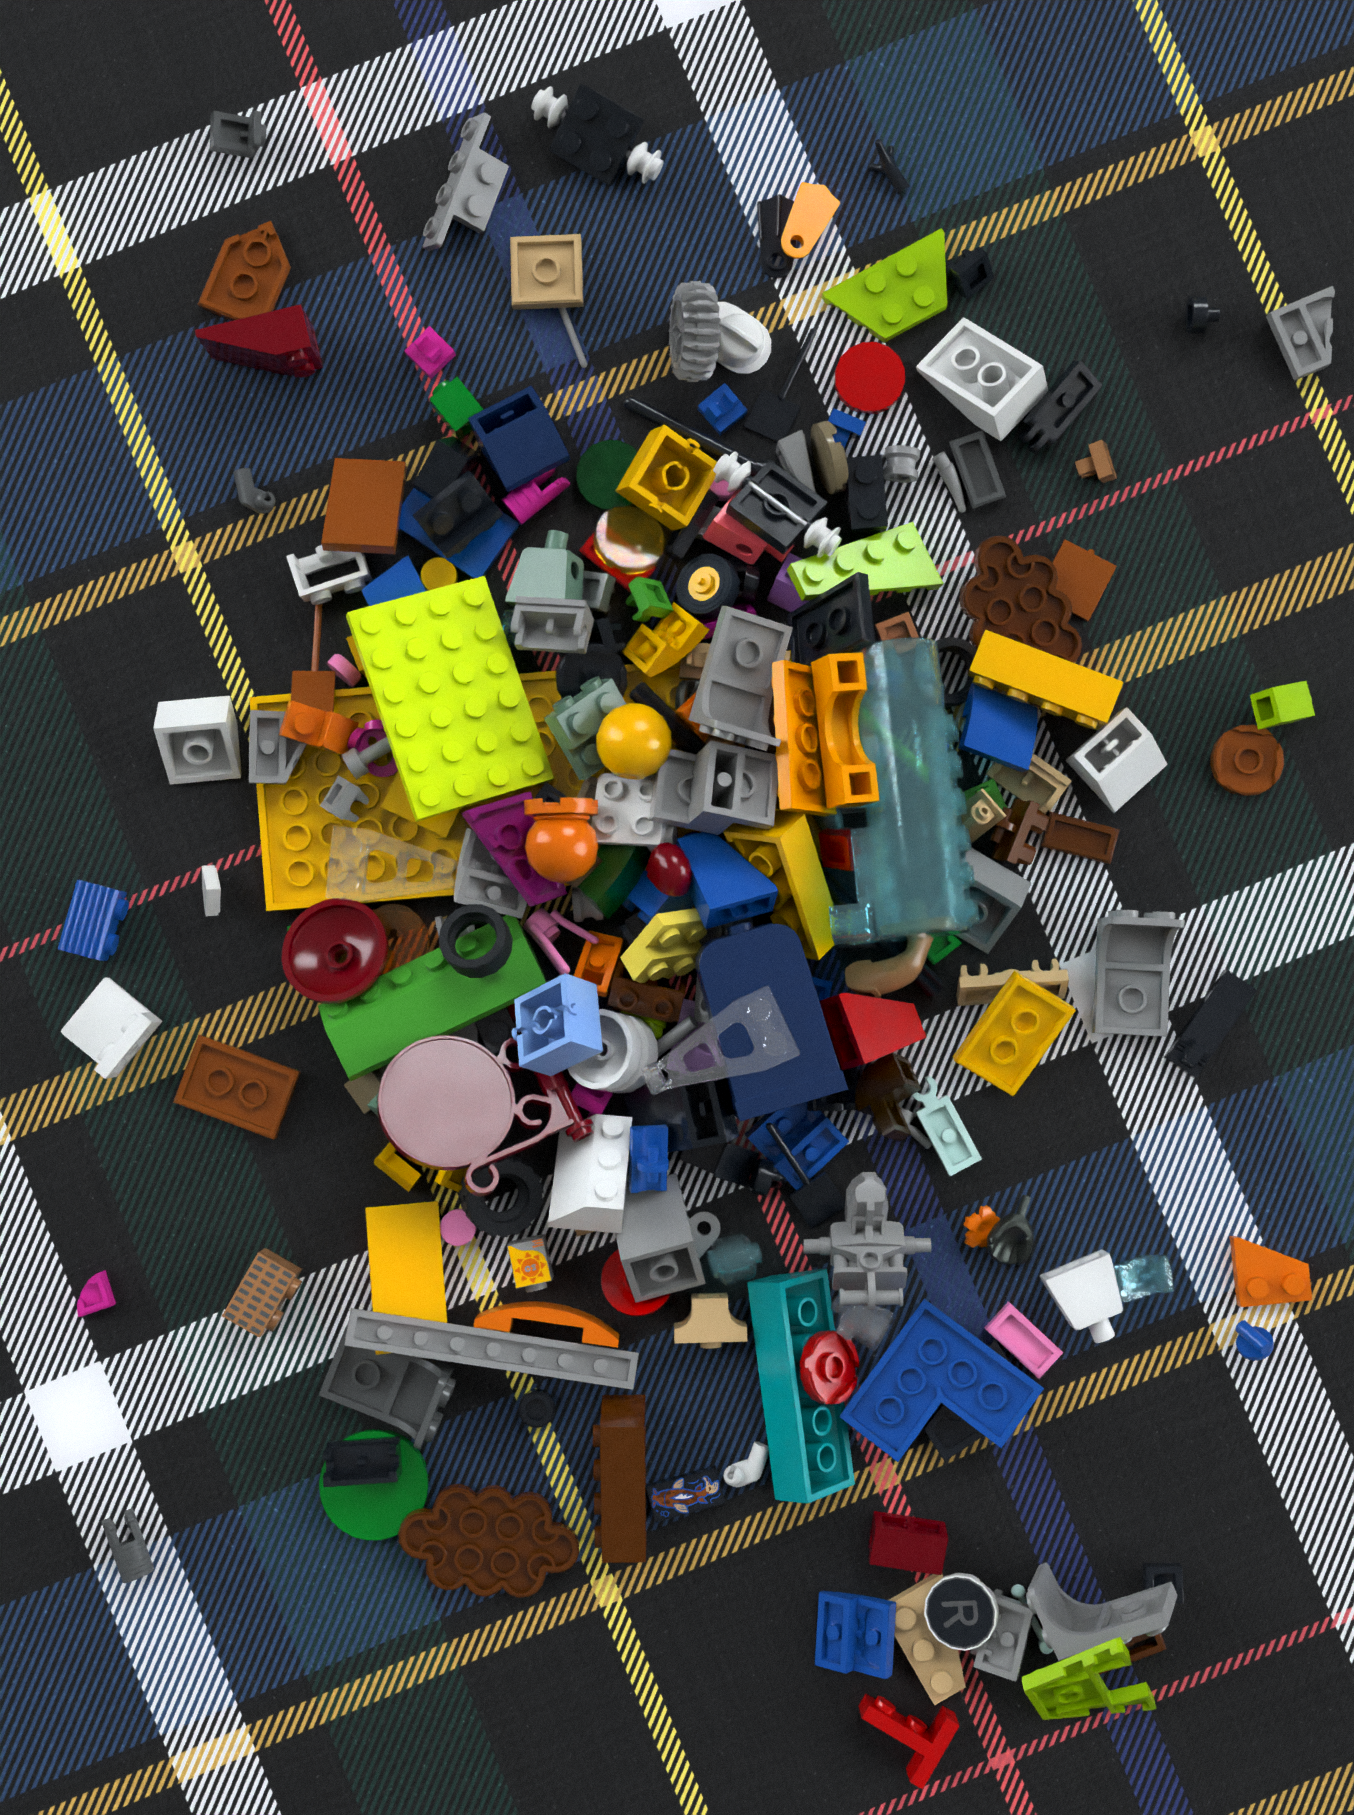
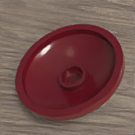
M329 899L309 907L292 923L283 942L282 966L288 981L301 995L318 1003H341L361 995L373 985L385 966L388 955V937L385 927L379 917L369 907L352 899ZM344 954H348L347 960L339 963V958Z

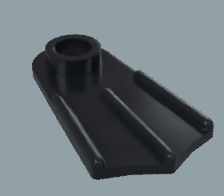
M781 194L757 202L761 266L765 274L772 278H783L788 275L792 270L794 258L789 257L781 247V237L794 201ZM791 240L790 243L795 248L796 240ZM780 256L783 258L784 263L780 266H775L771 263V258Z

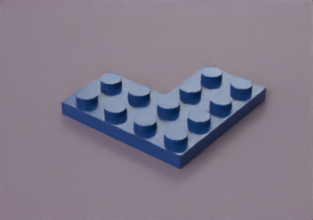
M924 1299L839 1417L897 1462L902 1458L940 1403L944 1404L1002 1448L1044 1388Z

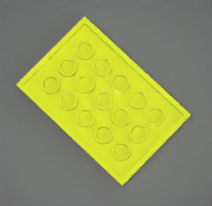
M485 576L347 612L346 618L416 822L541 785L554 779Z

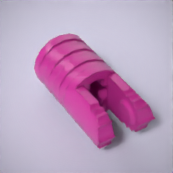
M555 468L515 488L501 499L504 506L520 525L530 519L571 484L566 478L561 477L541 491L539 486L553 475Z

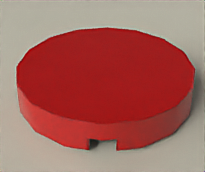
M861 342L850 347L840 357L835 370V390L840 400L850 410L858 413L879 414L891 408L899 399L905 384V368L900 357L889 346L878 342Z
M831 1330L819 1331L809 1338L803 1348L800 1359V1378L804 1390L812 1400L820 1404H840L850 1397L858 1380V1377H854L855 1367L859 1368V1357L855 1345L847 1335Z

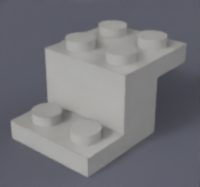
M710 741L697 754L671 749L667 761L654 774L649 821L720 835L733 823L769 830L774 826L778 788V770L775 754Z

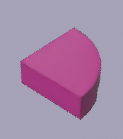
M106 1270L92 1276L84 1285L77 1302L78 1317L116 1304Z

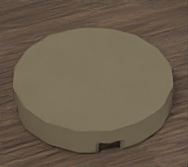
M822 421L813 424L811 428L812 454L824 488L829 494H835L846 489L845 483H847L849 477L848 464L843 445H841V442L835 443L832 436L837 434L836 428L831 422Z

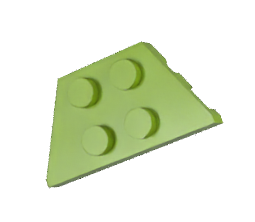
M941 228L826 290L822 293L821 298L826 304H833L848 315L847 318L858 326L866 327L871 335L883 343L946 310L947 285L943 229Z

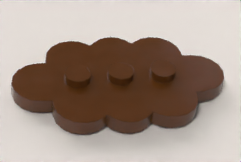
M1000 535L983 541L976 549L974 556L977 576L966 581L961 588L959 596L961 609L966 616L973 620L969 632L972 645L977 649L984 631L988 630L1075 663L1082 649L1081 637L1077 630L1068 624L1072 614V605L1067 595L1056 589L1058 576L1053 563L1045 556L1037 554L1023 557L1017 543L1009 537ZM1027 701L1029 704H1031V705H1033V706L1041 707V706H1039V705H1036V704H1034V703H1031V702Z
M462 1484L449 1485L438 1493L433 1509H416L408 1513L402 1520L398 1533L399 1543L404 1552L411 1557L426 1560V1574L436 1587L444 1590H454L466 1585L475 1595L482 1597L491 1596L502 1588L512 1596L518 1598L529 1597L542 1587L546 1572L559 1573L566 1571L573 1566L579 1555V1539L575 1531L568 1525L552 1522V1508L546 1498L535 1492H522L513 1497L509 1491L498 1485L487 1486L477 1493L470 1487Z

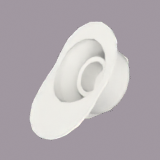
M718 302L717 304L720 307L719 318L721 319L719 330L721 333L719 335L720 346L718 347V359L716 361L727 369L739 374H749L759 370L767 362L771 353V338L768 330L757 319L737 306L727 302Z

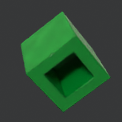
M458 377L454 378L451 382L449 380L441 382L435 387L432 392L433 396L429 400L439 417L455 437L461 440L473 431L468 418L479 413L483 408Z

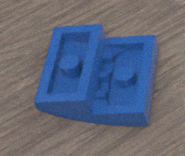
M972 683L962 714L966 721L958 748L1022 773L1028 771L1036 738L1038 707L1013 700L1005 694L995 690H988Z
M807 1102L765 1114L745 1133V1136L768 1160L773 1161L774 1167L785 1176L786 1180L796 1190L804 1184L767 1130V1123L773 1124L808 1179H811L849 1143L848 1139L821 1111H807Z
M819 1592L815 1665L844 1674L857 1671L882 1679L891 1677L893 1670L896 1602L850 1593Z

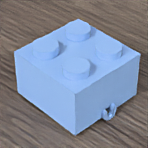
M564 973L514 999L516 1027L512 1029V1037L518 1044L519 1067L553 1076L603 1052L597 984Z

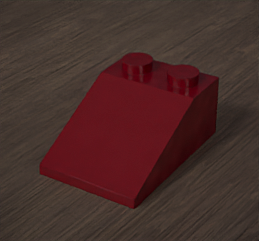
M301 304L195 330L197 339L211 358L287 376L294 375L299 378L313 375L316 369L323 368L314 327Z

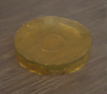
M621 506L604 513L596 525L593 542L596 553L604 564L610 568L614 566L617 569H621V573L631 575L642 574L656 565L664 550L665 537L662 527L651 515L639 508Z

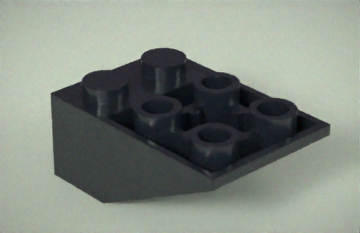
M722 1065L649 1080L635 1091L623 1093L628 1117H632V1127L663 1124L668 1127V1152L725 1143L739 1137L736 1118L729 1099L730 1092Z

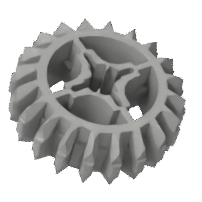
M701 281L681 283L677 286L673 295L669 318V356L671 357L673 373L679 380H687V382L707 380L712 376L716 368L718 347L720 346L719 335L721 332L719 330V323L721 319L719 318L720 307L717 304L718 296L710 283H701Z

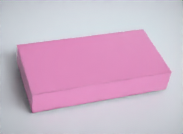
M1009 1301L984 1327L1038 1379L1063 1354L1052 1341Z

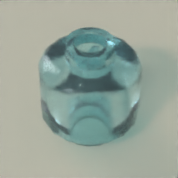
M743 1233L716 1239L712 1243V1250L707 1251L708 1263L713 1279L719 1278L725 1285L754 1278L757 1272L756 1265L762 1263L758 1243H751L747 1235Z

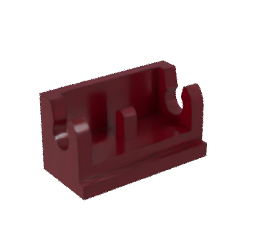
M874 1511L868 1548H870L869 1564L942 1575L948 1543L945 1522Z

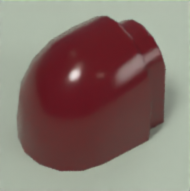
M664 842L655 847L651 852L646 867L647 877L663 894L674 897L686 894L690 889L692 872L690 862L680 846L672 845L669 842Z

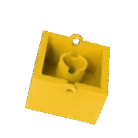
M662 425L649 432L615 491L672 531L687 527L716 477L713 469L717 462L699 449L700 444L690 438L685 440L666 425Z

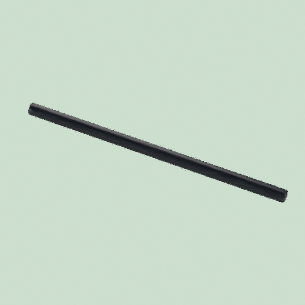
M639 683L630 692L629 696L635 703L650 706L664 717L670 728L672 740L684 752L697 754L707 745L646 683ZM819 858L831 899L889 958L903 953L907 945L830 868L823 867L822 860ZM924 964L921 973L913 981L929 997L936 996L944 987V982L926 964Z

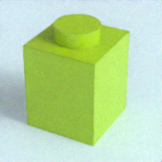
M1307 681L1272 687L1250 695L1258 730L1293 723L1315 716Z

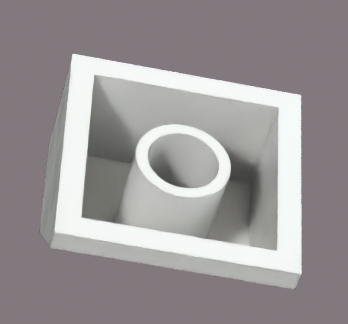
M230 696L158 702L153 729L170 785L241 778L238 725Z

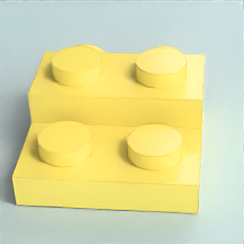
M696 908L658 913L620 958L633 981L645 983L649 978L654 981L662 977L670 979L675 974L682 976L695 968V957L697 951L702 946L699 940L707 934V930Z

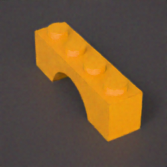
M863 652L828 654L811 662L827 809L861 807L880 801L876 764L868 759L862 748L858 727L859 708L861 700L867 691Z

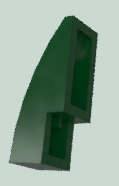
M603 844L597 852V857L601 864L577 887L587 900L609 919L638 883L648 864L651 851L647 846Z

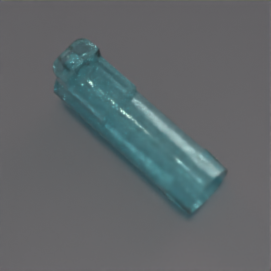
M900 638L878 641L856 653L863 652L867 691L861 700L859 708V736L866 756L876 764L880 801L865 805L867 827L850 829L858 903L829 907L832 938L834 944L841 947L950 936L973 932V924H979L978 904L973 899H970L969 888L975 887L973 865L966 862L965 851H971L969 829H966L965 825H962L961 815L967 814V802L965 792L958 788L957 778H963V766L961 756H958L953 746V742H959V730L957 720H954L953 714H948L945 710V684L942 683L938 642L927 638Z

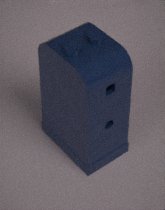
M743 922L726 927L727 935L711 939L699 948L695 957V970L729 1088V1099L733 1113L740 1122L848 1090L843 1071L840 1070L800 938L794 930L783 924L766 923L752 927L751 922Z

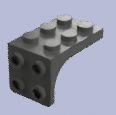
M346 1326L319 1396L402 1429L414 1438L415 1443L413 1447L421 1449L424 1441L431 1443L443 1417L442 1413L437 1412L439 1406L445 1408L457 1381L451 1378L455 1367L435 1359L396 1353L376 1355L375 1350L344 1346L347 1332Z

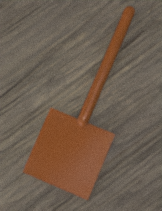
M322 603L315 605L311 671H293L291 700L326 712H334L336 671H318Z

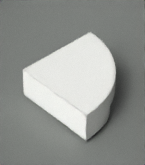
M214 865L202 866L205 915L216 916L220 912L221 897L217 868Z

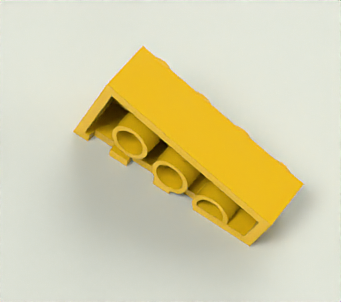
M985 630L967 674L974 678L972 683L988 690H993L996 687L1007 692L1006 696L1022 703L1029 701L1041 706L1040 709L1056 716H1065L1074 720L1079 725L1099 730L1108 723L1123 685V681Z
M775 811L774 826L769 830L738 823L731 824L723 831L727 841H734L741 853L740 855L771 880L778 889L773 914L770 916L772 923L783 924L794 930L800 938L805 957L820 960L839 941L843 934L805 814Z

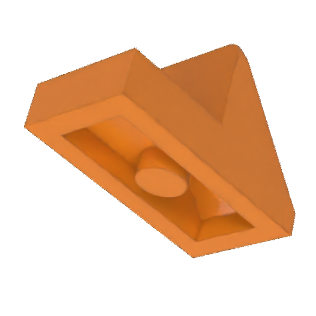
M291 700L288 702L279 736L342 755L349 750L347 746L348 739L354 730L357 729L359 723L338 713L326 712Z
M589 930L588 933L597 937L599 942L593 944L588 940L585 941L574 976L597 984L598 996L607 997L611 991L624 939Z

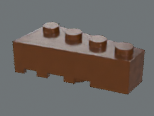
M645 1394L602 1395L600 1425H593V1447H600V1458H594L593 1475L594 1481H601V1492H594V1515H601V1525H595V1548H602V1563L646 1562Z

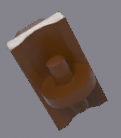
M1014 799L1010 808L1003 807L1002 811L1006 814V817L993 826L995 829L990 840L996 842L990 858L1010 864H1032L1036 848L1025 843L1029 831L1035 834H1042L1049 821V817L1038 810L1040 804L1032 800Z

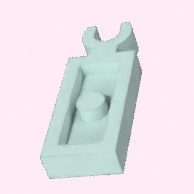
M927 1076L925 1079L929 1085L928 1092L925 1094L916 1092L911 1095L915 1100L922 1102L924 1106L916 1110L915 1113L948 1175L952 1176L982 1160L949 1096L944 1095L938 1099L936 1096L937 1083L931 1076Z

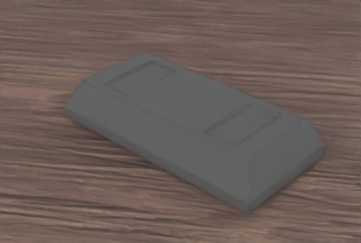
M983 430L949 441L972 509L1006 498Z

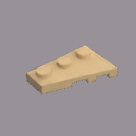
M932 1574L889 1599V1601L896 1602L894 1636L934 1706L966 1687L958 1650L947 1647L935 1638L928 1628L924 1615L925 1600L932 1586L943 1578V1574Z

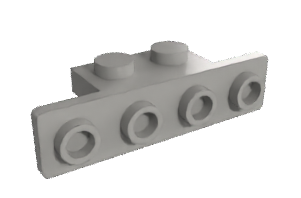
M485 112L469 118L462 128L461 138H463L461 147L459 151L454 153L449 162L448 170L451 173L448 181L440 188L436 196L437 210L435 215L428 220L423 231V236L426 237L423 248L428 251L442 246L452 218L477 233L485 231L509 168L507 164L479 148L491 118Z

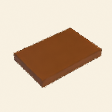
M335 458L321 541L323 551L395 554L407 473L406 462Z
M198 1035L173 1102L274 1140L279 1133L301 1071L210 1037Z

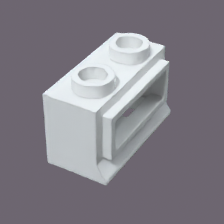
M322 545L315 548L316 554L297 559L294 554L286 556L299 596L304 602L311 600L312 605L330 601L332 599L331 593L345 589L347 594L361 591L366 586L365 582L372 580L364 553L323 551ZM356 559L360 571L310 587L306 575Z

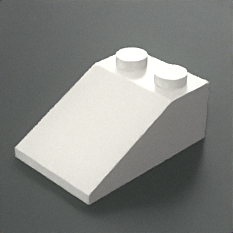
M964 317L916 366L917 371L972 423L999 441L1006 437L1048 391L1043 365Z

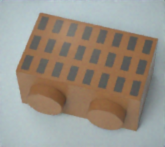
M267 1248L259 1251L222 1317L259 1338L267 1330L274 1332L284 1315L279 1310L286 1298L292 1300L301 1286L302 1281L297 1278L302 1268Z

